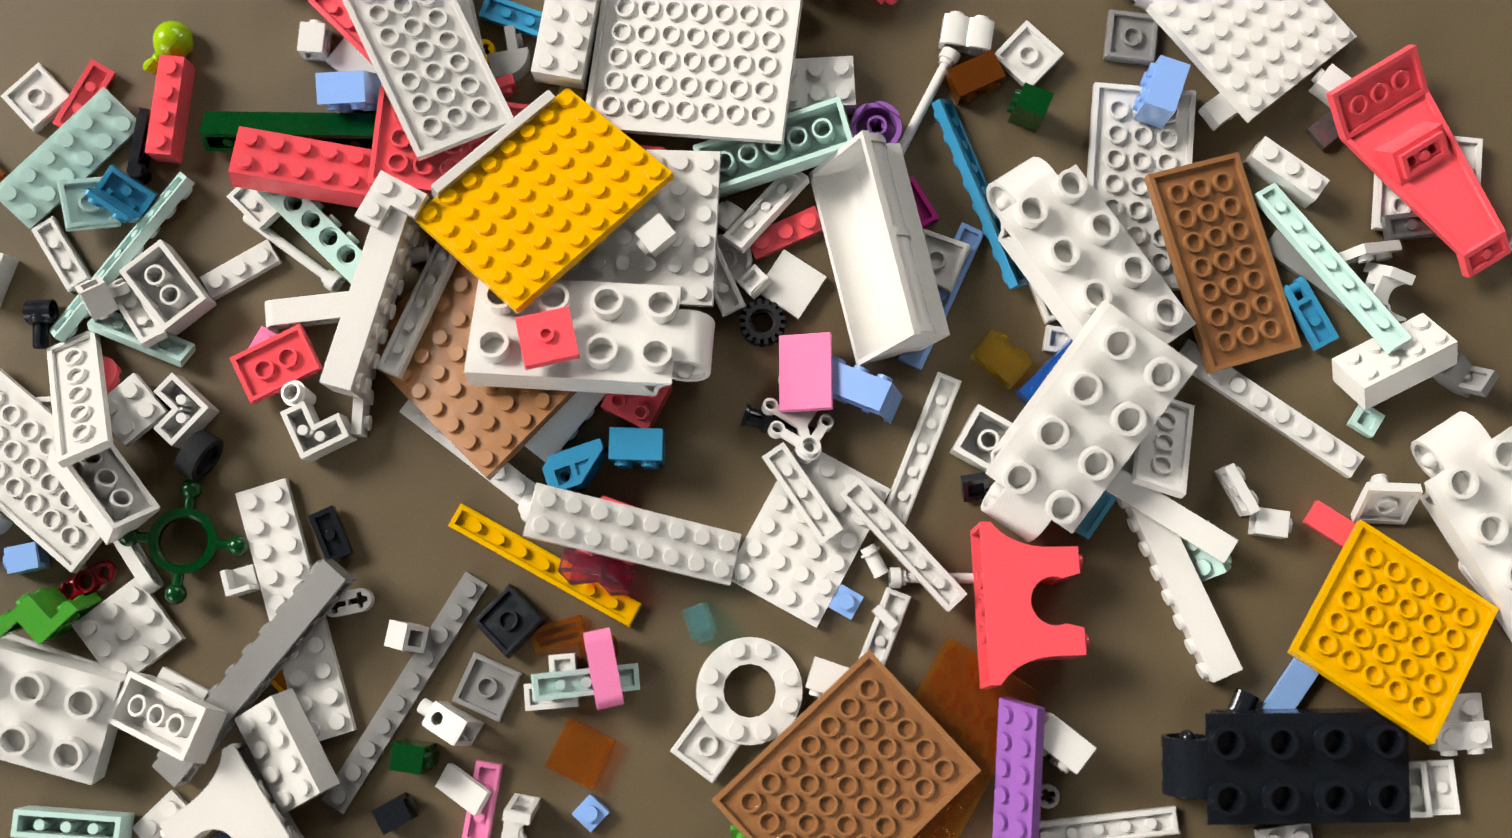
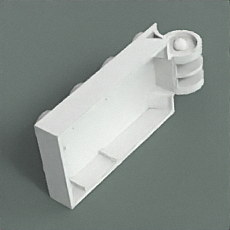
M1031 157L988 184L986 197L989 206L1001 222V232L998 236V241L1072 340L1076 338L1102 301L1115 306L1166 344L1196 324L1076 164L1057 175L1046 161L1039 157Z
M478 279L464 373L469 384L472 386L656 396L660 388L672 385V379L683 382H697L705 380L710 376L715 321L706 313L679 309L681 286L557 280L521 313L517 314ZM569 306L580 358L526 370L515 318Z
M1102 301L991 452L990 465L985 474L994 479L995 482L982 501L981 511L1026 542H1031L1037 538L1051 520L1070 533H1073L1198 366L1115 306Z
M1459 411L1411 442L1412 455L1421 469L1431 478L1424 482L1426 491L1421 495L1420 500L1461 564L1464 565L1477 584V589L1482 597L1499 608L1495 617L1512 642V426L1491 439L1479 421L1472 415Z
M0 638V760L88 785H93L105 777L118 731L116 726L106 721L128 674Z

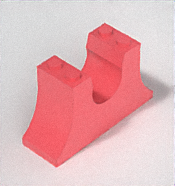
M991 521L979 522L970 530L980 689H992L1002 685L1009 674L1026 663L1046 660H1074L1087 655L1086 651L1089 650L1090 642L1089 636L1085 634L1084 627L1067 623L1063 625L1047 624L1037 617L1031 604V595L1036 584L1053 585L1067 581L1080 573V570L1083 568L1082 554H1078V546L1041 547L1018 542L1000 532Z

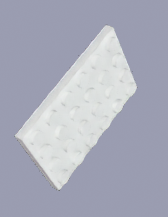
M804 447L807 451L812 452L810 448ZM794 449L792 455L836 517L843 530L821 544L782 486L776 481L737 553L731 581L817 628L870 530L843 501L839 494L858 477L883 503L891 489L821 452L816 460L805 461L797 455Z

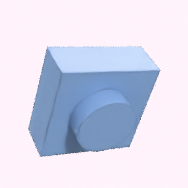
M840 584L828 607L851 620L864 597Z
M590 793L572 815L588 831L592 832L610 810Z

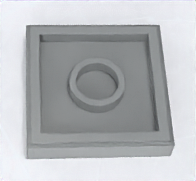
M1110 9L1107 17L1103 60L1149 66L1151 62L1155 63L1159 25L1149 14Z
M474 652L452 701L497 722H501L523 673L485 655Z

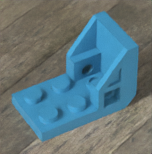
M599 438L549 455L542 468L547 485L572 492L586 489L608 455L605 443ZM570 474V479L566 481V475Z

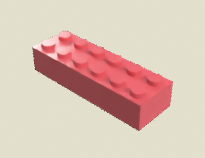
M239 126L228 173L233 187L359 208L371 188L368 187L367 182L372 149Z

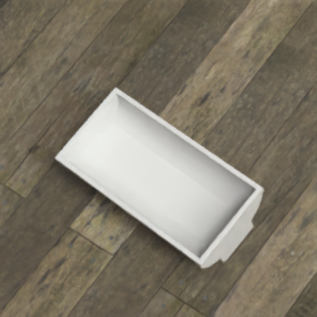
M862 130L809 173L856 365L860 366L906 352L921 351L950 335L900 143H886L883 135L869 133V130Z

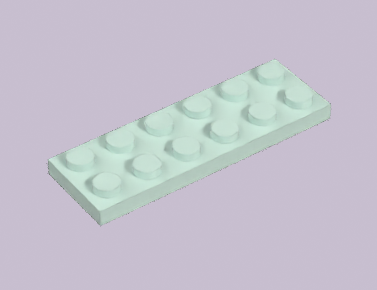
M103 87L0 182V202L31 230L61 204L57 180L89 178L133 137L136 117Z

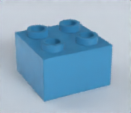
M610 427L608 459L618 469H633V465H641L646 470H659V465L665 466L666 433L663 429Z

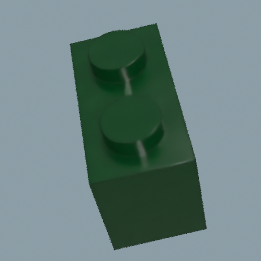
M1025 82L1022 90L1016 89L1007 112L1011 115L1008 122L1036 133L1046 115L1054 94Z
M408 738L393 742L388 770L418 775L432 770L433 766L437 765L439 750H436L437 743Z

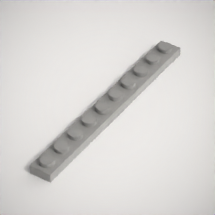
M468 571L464 573L431 625L424 653L414 652L338 772L337 778L340 783L327 790L321 799L342 814L348 811L488 589L489 584Z

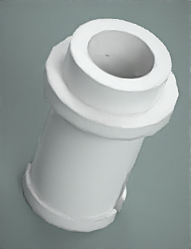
M873 543L860 551L862 553L861 558H865L875 579L889 572V569L886 567L878 551L880 548L876 547Z

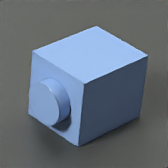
M37 542L3 548V565L7 570V574L22 575L51 568L49 553Z

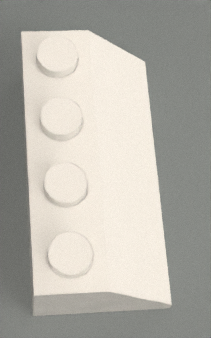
M55 445L51 447L47 465L106 545L121 539L128 532L136 530L160 510L159 504L115 445L65 468H62L57 463Z

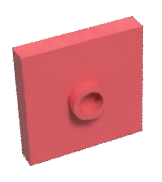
M569 306L515 318L526 370L580 358Z

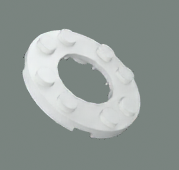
M757 637L737 638L719 646L704 662L696 683L697 704L704 721L723 739L741 745H757L775 739L795 720L802 702L801 676L793 659L775 643ZM747 664L760 666L766 670L772 677L776 690L774 702L770 708L760 716L751 718L739 716L732 711L725 701L723 692L725 680L730 672L741 665Z

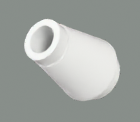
M300 381L288 382L281 389V397L289 406H294L302 401L312 405L316 402V395Z

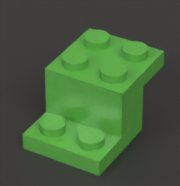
M56 586L45 590L40 588L33 594L28 592L15 602L18 606L0 616V638L24 629L38 645L66 634L72 628V624L90 612L102 599L96 592L86 596L81 594L74 600L66 599Z

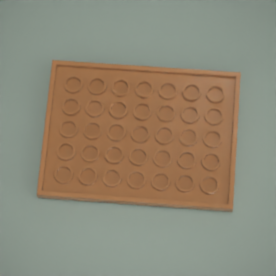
M457 261L403 378L400 379L386 373L384 374L488 480H491L577 391L472 386L469 384L464 368L478 278ZM414 288L396 305L395 315L392 320L389 319L386 328L388 329V337L385 344H381L378 353L380 354V359Z
M868 650L713 797L712 802L745 838H913L981 769L879 659Z

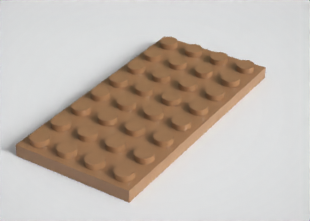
M1239 152L1146 175L1144 180L1186 311L1196 323L1192 330L1206 373L1210 374L1302 347Z

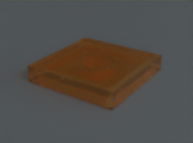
M569 717L545 767L593 790L617 740Z

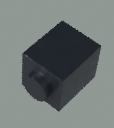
M407 792L371 812L383 835L417 817L416 811L418 806L412 796H408Z

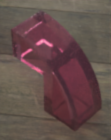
M573 548L564 549L558 572L571 585L598 582L611 596L628 595L635 574L632 568L618 559Z

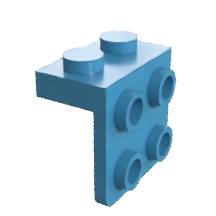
M114 165L109 166L97 186L86 188L84 194L89 197L88 201L101 209L104 206L113 212L111 214L112 217L122 223H132L140 220L158 196L156 192Z

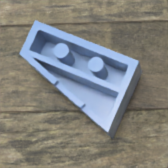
M832 356L833 399L844 404L849 403L862 408L861 411L869 414V412L880 415L884 422L891 424L903 398L902 394L892 383V379L880 373L877 376L871 375L868 369L860 365H855L854 368L845 365L846 361Z

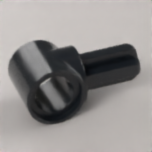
M53 299L25 301L23 304V317L29 325L33 326L32 346L34 349L49 348V326H52L59 318L58 304Z

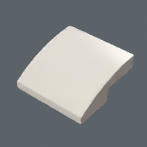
M1453 759L1409 761L1410 818L1461 814Z

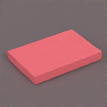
M300 323L229 358L252 405L281 392L282 387L288 382L295 380L301 382L323 371L303 325Z

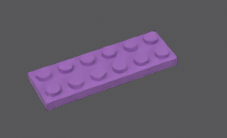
M1007 696L999 697L992 838H1039L1045 708Z

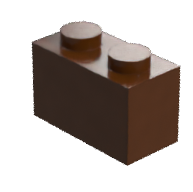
M992 49L948 69L944 80L956 104L959 105L963 102L970 104L985 92L991 94L998 91L1002 87L1006 75Z

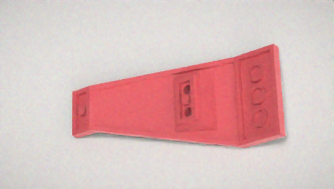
M1407 45L1326 93L1339 139L1456 253L1462 276L1471 278L1511 253L1506 230L1429 92L1416 45Z

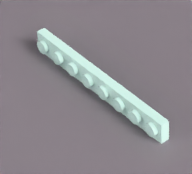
M179 172L92 278L100 276L107 286L114 282L116 278H121L122 275L119 270L143 252L144 244L149 238L152 239L158 234L160 225L165 219H169L174 215L177 204L191 194L192 186L195 183ZM79 295L76 296L49 329L53 337L62 343L67 338L69 339L74 336L78 330L77 325L83 318L90 316Z
M1275 182L1254 194L1253 198L1256 205L1388 355L1411 340V335Z

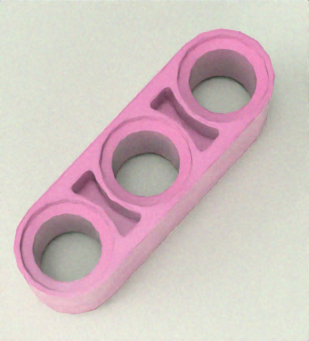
M610 628L584 632L583 638L597 710L624 705Z

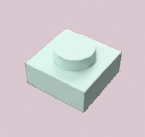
M1358 404L1346 425L1368 439L1373 438L1385 415L1372 407L1364 410Z

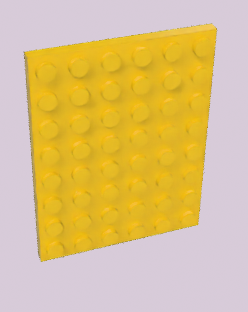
M567 87L555 97L553 104L539 112V115L530 123L522 126L519 132L509 140L504 141L490 156L482 159L479 165L469 173L464 174L450 189L445 190L439 198L435 197L427 203L417 220L414 219V221L512 310L519 314L672 181L674 175L671 170Z

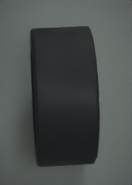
M199 430L182 446L175 461V469L192 481L201 480L218 462L223 451L224 442L207 430Z

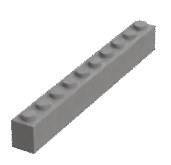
M322 559L313 564L310 568L311 574L305 581L302 580L294 587L292 597L276 609L277 615L272 621L265 623L258 632L260 634L258 638L243 649V656L238 662L228 667L225 671L226 676L221 683H217L209 690V697L206 699V702L228 713L208 758L235 727L236 722L234 718L249 710L356 580L334 559ZM160 750L157 754L158 759L152 767L173 787L187 784L203 764L184 762Z

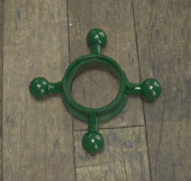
M190 479L185 480L180 487L181 494L184 497L183 508L168 511L159 517L153 524L150 533L139 532L136 529L128 532L118 540L121 545L126 547L134 546L138 542L148 543L150 555L155 563L164 570L173 573L172 584L165 590V599L171 604H180L187 597V590L183 586L184 574L193 573L205 567L215 555L216 550H226L235 557L243 556L249 550L248 541L242 536H235L230 540L218 539L217 530L213 522L205 514L194 510L195 500L201 495L203 489L199 481H192ZM180 519H193L201 523L207 532V548L204 554L193 563L186 565L174 564L165 557L162 551V535L165 529L173 522Z

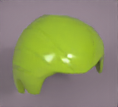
M166 21L159 24L153 34L155 53L144 62L143 69L151 74H156L159 55L186 58L187 54L193 51V36L188 26L177 21Z

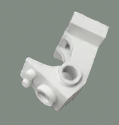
M1367 262L1363 270L1369 273L1365 285L1397 321H1406L1407 318L1391 311L1388 300L1391 292L1396 287L1404 284L1412 286L1416 275L1396 267Z
M514 793L503 812L502 821H504L501 838H527L524 833V825H530L539 809L541 798Z

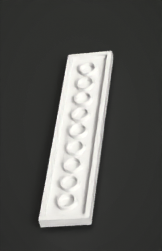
M287 478L235 493L269 621H272L277 615L276 609L292 597L294 587L302 580L305 581L311 574L310 568L312 567L289 479ZM325 616L282 668L287 688L293 689L319 742L357 730L328 621Z

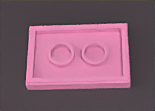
M831 332L779 336V410L781 413L833 410Z

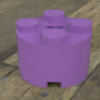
M876 101L868 104L865 103L855 111L850 128L853 137L862 130H869V133H875L871 130L874 131L878 128L880 132L877 131L876 133L883 135L886 143H899L902 133V122L896 108L887 102Z

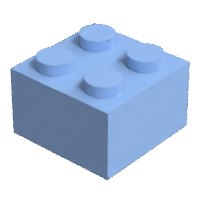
M1160 55L1155 63L1151 62L1147 72L1145 71L1139 85L1142 89L1140 94L1136 96L1132 106V110H1135L1133 120L1162 129L1176 111L1190 64Z
M365 70L315 73L317 105L327 106L328 111H339V113H355V110H363V112L377 111L379 88L382 86L377 73Z

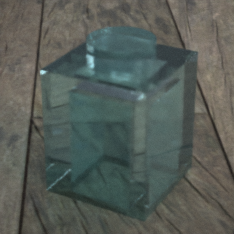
M707 601L681 610L692 641L698 639L700 644L714 639L713 633L718 632Z

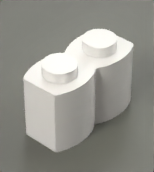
M960 11L945 13L938 49L942 50L944 46H947L959 53L973 56L986 53L991 50L995 21L989 20V17L984 15L968 17Z

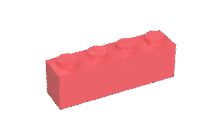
M159 55L145 153L157 162L182 164L196 67L185 57Z

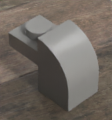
M514 25L504 26L508 50L488 54L490 70L494 78L512 74L515 81L518 82L528 74L532 64V56L528 47H524L522 33H517Z
M1458 353L1456 365L1432 377L1439 384L1462 397L1468 398L1472 394L1486 398L1498 380L1499 375L1495 370L1472 366L1462 353Z

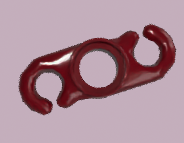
M100 561L77 572L74 578L67 581V584L73 586V594L71 596L66 594V583H61L59 590L66 599L74 600L81 594L84 596L98 591L101 585L107 584L108 578L102 576L104 567L110 569V580L116 578L117 568L111 561ZM86 574H89L93 579V584L89 589L83 585V578Z

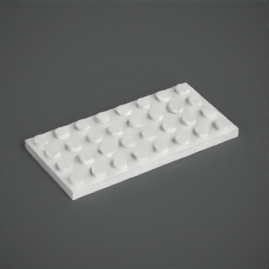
M342 0L418 161L495 132L514 118L457 0Z
M1095 82L1092 90L1087 179L1171 290L1180 291L1144 177L1151 173L1192 163L1196 91L1182 90L1175 113L1166 125L1160 129L1133 120L1135 110H1132V106L1142 87Z
M0 367V511L68 571L77 573L103 540L47 465L51 447L55 445L52 411Z

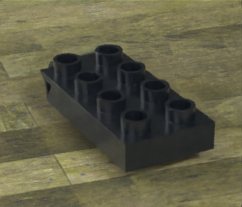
M1372 708L1211 709V713H1205V734L1183 730L1181 733L1161 735L1162 794L1183 798L1187 801L1206 798L1207 825L1410 822L1408 732Z

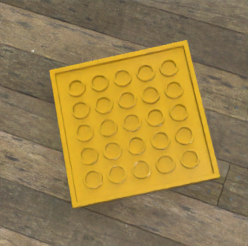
M1359 520L1355 523L1287 653L1427 745L1434 744L1499 608L1363 520Z

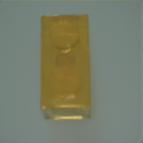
M991 330L969 358L1010 389L1033 361L1029 359L1030 355L1024 349L1012 346L1009 343V338L1004 333Z

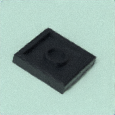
M509 583L472 622L506 658L510 659L547 620Z

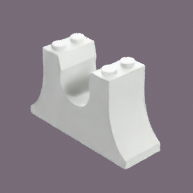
M246 742L232 743L224 748L219 767L207 787L192 802L159 823L162 829L160 831L162 838H203L213 829L221 830L231 838H304L290 813L281 814Z

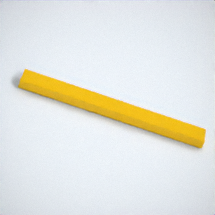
M462 503L448 525L628 627H631L643 605Z

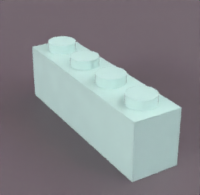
M28 805L14 809L10 837L132 838L135 813Z

